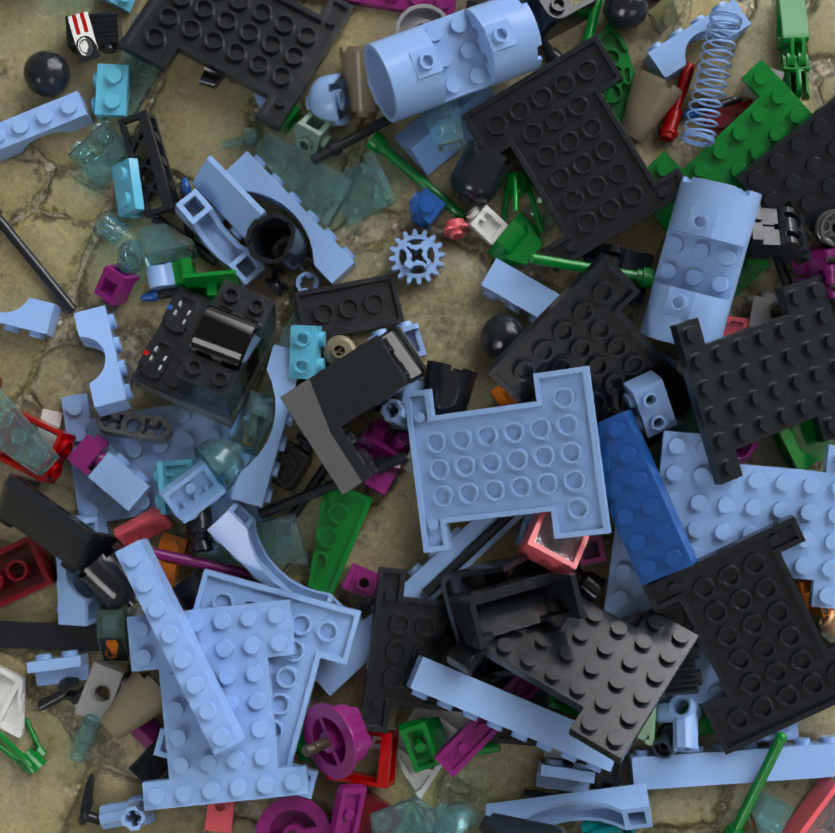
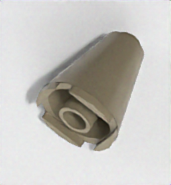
M347 46V50L340 47L339 55L351 112L356 113L357 118H371L372 113H377L378 104H375L367 83L368 77L364 63L365 46Z
M636 70L633 75L621 121L623 129L634 146L636 142L643 143L682 95V91L675 85H672L671 89H669V85L665 83L666 80L644 70H640V72Z
M142 671L132 672L100 719L102 726L99 729L108 739L111 740L115 737L119 740L163 713L160 684L147 671L141 674Z

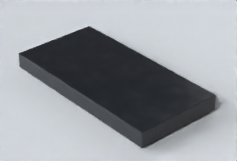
M394 273L292 293L298 324L322 326V331L326 332V340L336 335L349 336L395 327L397 324L405 322Z

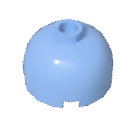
M340 73L319 77L313 82L309 95L306 96L307 110H311L321 119L332 121V127L345 126L350 120V115H346V105L350 106L345 80L339 78L342 75Z

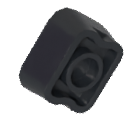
M288 440L285 451H280L277 459L278 462H281L278 477H273L271 482L286 491L295 490L311 466L312 455Z

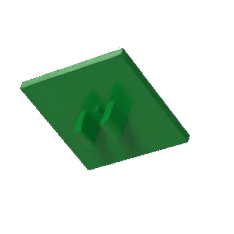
M235 270L182 275L188 290L213 301L224 280L241 286Z

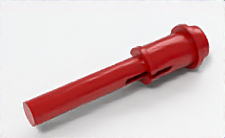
M686 62L687 65L681 72L677 85L682 91V95L665 115L663 125L658 129L659 139L662 141L673 142L678 137L677 128L683 114L681 106L694 64Z

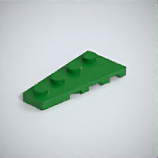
M339 489L322 495L308 582L309 587L334 595L373 498L354 490H349L342 495Z

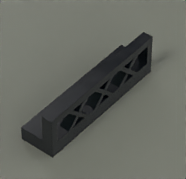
M143 110L118 119L128 158L136 159L135 152L139 144L147 148L148 153L144 161L138 160V163L141 164L139 174L145 217L149 219L166 212L175 215V204L180 199L156 116L147 110ZM139 120L141 128L135 138L129 134L127 124ZM146 168L152 170L155 176L150 187L144 184L142 180ZM154 192L160 195L163 206L151 210L149 200Z

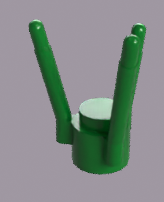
M511 173L507 175L501 219L506 222L509 198H512L513 212L516 213L518 212V199L525 197V193H527L539 232L544 233L532 184L527 182L526 174Z
M26 718L25 724L37 750L34 751L31 747L23 753L0 731V740L6 745L4 746L0 743V751L31 776L47 762L43 757L47 751L42 747L29 718Z

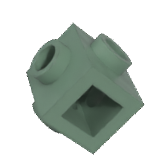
M310 110L295 126L294 146L309 155L324 149L326 144L333 139L330 136L333 122L319 118Z

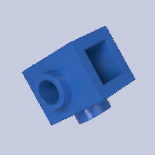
M426 188L421 194L417 191L408 203L410 205V219L421 228L424 226L430 230L445 212L446 203Z

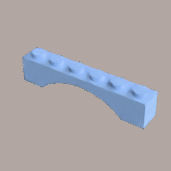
M247 151L226 171L252 198L271 202L294 217L305 230L310 240L315 269L330 285L340 283L356 267L353 261L356 258L346 246L341 248L335 242L338 238L329 228L323 230L317 224L320 221L319 218L310 209L306 212L300 206L302 203L300 198L293 191L288 193L282 187L284 182L277 174L273 173L270 175L264 169L267 165L257 154L253 157Z
M273 344L267 366V372L272 381L275 394L273 428L268 441L259 455L247 467L238 472L231 496L233 500L259 507H265V503L271 502L274 488L270 487L273 477H278L281 462H278L277 459L279 452L285 451L288 437L284 436L286 427L292 426L294 420L280 397L298 386L300 380L289 378L290 348Z
M237 501L227 508L208 528L207 531L211 534L212 538L217 543L222 544L230 552L232 558L241 563L255 580L265 585L342 605L331 593L303 586L283 573L269 558L263 548L257 532L255 518Z
M646 783L486 804V815L491 816L492 813H499L553 825L569 821L587 820L615 825L624 830L653 827Z

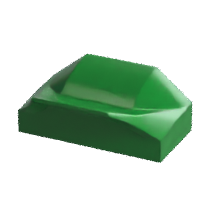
M519 213L497 238L487 254L494 260L497 258L509 266L527 265L528 256L532 253L536 254L543 245L538 227L522 213Z
M439 716L433 718L423 717L398 724L415 773L440 765L433 755L443 746L447 737Z

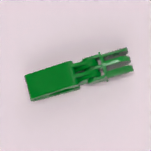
M776 0L777 49H781L780 71L785 72L782 81L799 99L801 97L802 101H808L810 99L808 72L811 70V67H809V57L806 53L809 30L805 0Z

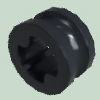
M272 272L271 278L265 279L266 283L279 297L282 296L283 290L288 291L290 289L276 272Z

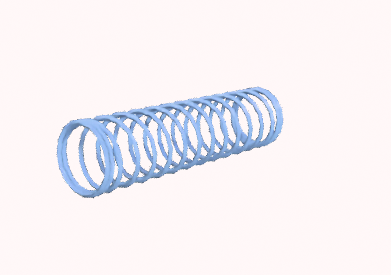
M727 10L713 11L708 17L710 22L706 27L709 32L704 35L706 42L703 43L702 48L704 51L700 54L702 61L698 63L700 71L695 74L698 81L693 84L695 91L691 93L693 99L689 103L691 110L686 113L689 120L684 123L687 130L682 132L681 137L682 141L693 146L710 147L715 144L713 137L716 136V133L714 131L702 128L690 129L687 127V123L692 121L705 127L719 126L714 120L704 118L691 119L689 113L694 111L702 116L712 118L721 116L720 112L706 108L693 109L691 104L697 102L712 108L723 106L722 102L708 98L695 99L693 94L699 92L712 98H723L726 96L724 92L716 89H697L696 84L701 82L713 88H726L728 86L722 80L698 78V74L701 72L714 78L725 79L730 77L728 72L720 69H729L732 67V64L721 59H732L735 56L732 52L723 49L730 50L737 47L734 42L729 40L737 39L739 35L731 30L740 29L743 20L740 15ZM712 16H730L737 19L739 22L727 19L715 20L714 18H712ZM713 23L723 29L710 30L709 26ZM714 32H729L736 35V37H724ZM711 33L722 39L708 40L707 35ZM712 42H727L734 45V47L719 46ZM706 43H709V44H711L712 46H715V47L721 48V49H709V50H706V49H705V44H706ZM711 51L725 52V53H728V54H730V55H732V56H730V57H723V56H718V55L712 54V53H710V52H711ZM704 53H707V54H709V55H711V56H713V57L720 58V59H705V60H704L703 57H702V55H703ZM708 61L723 62L730 66H718ZM704 62L709 66L720 69H701L700 65ZM705 71L721 72L728 76H717ZM704 81L723 83L725 86H716L708 84ZM702 91H712V92L720 93V94H722V95H721V96L711 95V94L704 93V92H702ZM700 101H711L720 105H710ZM699 111H709L718 115L704 114ZM697 121H707L716 125L703 124ZM696 131H705V132L712 133V134H714V135H708V134H706V133L696 132ZM686 136L700 137L711 142L694 141L686 138Z

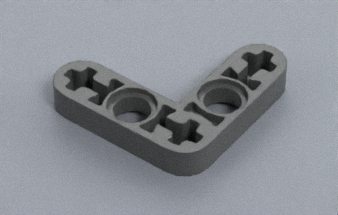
M125 362L128 370V375L124 376L126 384L130 383L132 388L134 384L132 377L134 370L128 362ZM126 410L100 417L97 412L96 425L105 435L155 444L167 443L173 435L170 423L162 417L126 412ZM112 417L115 423H110L106 427L103 421H108ZM140 421L141 428L137 432H129L127 427L130 422ZM147 423H149L151 429L159 430L160 426H163L166 432H161L160 436H157L154 430L147 429Z

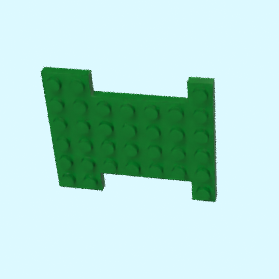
M761 59L741 78L742 82L755 94L757 99L715 138L713 146L705 147L683 169L666 151H663L647 168L655 181L679 168L683 176L689 177L691 180L692 177L702 178L743 189L734 176L806 119L812 112ZM675 202L651 215L666 232ZM746 252L734 298L771 265L766 259L748 258Z

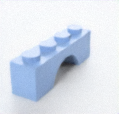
M731 0L728 3L722 1L711 10L712 12L727 10L740 15L743 20L741 28L731 30L736 32L739 37L751 25L735 0ZM702 14L690 22L691 26L685 30L679 28L669 35V40L661 43L659 41L649 47L644 63L650 72L666 80L665 83L681 74L687 65L685 59L686 47L697 40L705 39L704 35L709 32L706 27L710 22L709 15L704 17ZM712 16V18H714L715 20L727 19L739 22L737 19L730 16ZM713 23L709 26L710 30L723 29ZM714 32L724 37H736V35L729 32ZM711 33L707 35L708 40L722 39ZM715 41L721 44L722 46L729 44L727 42Z
M75 91L0 122V162L23 153L29 143L42 136L57 132L72 133L94 124L88 106L80 93Z
M196 188L175 204L176 214L226 270L236 271L241 287L248 288L264 274L265 267L252 258L248 248L241 245L229 233L217 217L212 206Z
M29 298L22 307L15 311L0 312V325L4 326L3 330L19 334L20 330L28 331V336L41 340H44L45 336L54 338L61 307L53 303Z
M105 305L74 313L78 335L84 346L96 348L105 354V365L101 374L89 383L94 408L100 417L132 409L129 399H133L134 396L130 383L126 384L124 378L125 375H128L125 360H120L119 352H122L123 348L119 336L115 337L113 329L118 328L114 314H109Z
M74 515L99 532L98 516ZM55 556L57 562L58 625L88 626L100 622V601L76 577L81 572L76 570L75 573H71L60 565L62 561Z

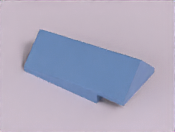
M489 87L429 109L398 133L394 139L421 170L429 176L445 161L448 162L466 146L469 139L474 140L461 119V115L493 97L494 93Z

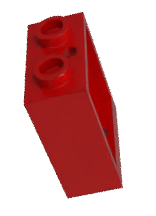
M13 408L0 435V461L41 482L55 484L62 474V467L67 456L73 450L76 436L28 412ZM31 424L57 436L42 470L16 458Z
M388 729L387 733L367 731L370 736L381 737L378 775L353 771L343 779H334L327 775L325 779L386 789L395 784L400 731L395 729Z

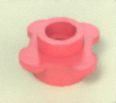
M454 218L444 224L445 238L457 240L469 233V229H467L469 224L465 223L463 218Z

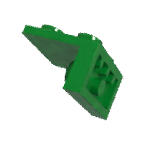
M811 419L771 435L787 468L807 470L809 469L808 466L825 459L826 444L835 445L833 439L817 442Z

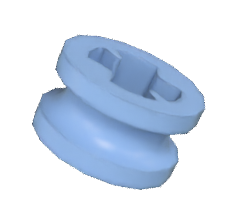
M303 272L296 279L298 291L308 290L307 288H301V285H304L302 280L305 278L309 281H315V284H312L314 288L320 287L317 276L312 272Z

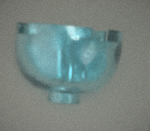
M209 438L193 450L196 459L198 460L202 457L218 483L224 486L226 491L235 485L236 480L245 467L244 460L241 457L244 451L236 441L230 443L224 438Z
M443 801L433 809L435 815L430 821L429 833H469V828L474 825L477 829L483 819L468 803L453 801L447 804Z

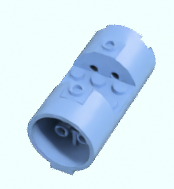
M489 0L366 44L364 47V63L368 77L367 83L375 104H378L384 116L394 123L537 70L542 63V58L538 56L537 49L538 46L542 45L537 22L527 2L521 4L519 0Z
M682 176L640 329L644 336L674 344L670 326L697 317L705 343L723 336L762 194L751 190L745 192L741 188L696 177H692L691 180L689 177Z

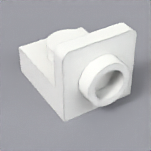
M475 205L465 216L467 218L465 223L469 224V228L473 229L489 245H493L508 226L488 205H479L478 207Z

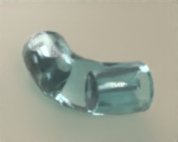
M105 210L96 221L93 232L104 238L116 249L118 254L117 265L122 272L127 274L138 273L144 263V251L139 238L129 225L116 215Z

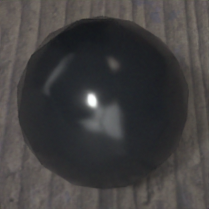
M604 0L603 13L605 19L612 27L619 30H630L636 28L644 21L648 14L649 2L648 0Z
M50 50L38 51L32 54L25 62L23 70L24 80L29 89L35 94L42 97H55L63 93L68 87L71 78L70 67L59 54Z
M508 314L495 315L488 319L482 327L480 335L481 345L489 356L496 359L525 328L522 322L514 316Z

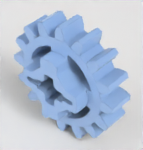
M413 229L410 236L404 231V239L395 238L397 247H390V252L395 254V256L389 257V262L395 263L391 270L392 272H400L398 275L399 280L406 277L407 285L416 280L417 285L421 286V280L423 279L429 284L431 283V275L439 276L436 268L444 267V263L439 261V259L445 258V253L438 252L442 248V243H434L435 235L428 238L427 230H423L422 234L418 235L417 230ZM415 241L422 242L421 244H418V245H411V244H410L411 242H415ZM431 249L434 253L433 263L427 257ZM401 252L403 253V255L406 256L407 259L404 262L403 266L401 265L399 260ZM421 253L422 261L416 260L413 262L412 254L417 256ZM414 270L424 271V273L414 274L412 272Z

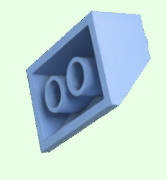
M211 155L205 160L192 184L214 208L221 223L226 220L232 226L229 231L239 241L245 240L247 229L253 220H259L267 214Z

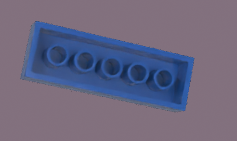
M632 410L623 411L598 422L597 427L608 510L641 585L693 566L698 559Z

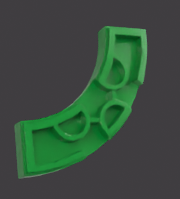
M608 24L598 37L624 79L621 83L606 91L605 99L618 121L621 122L634 75V68L623 38L614 27Z

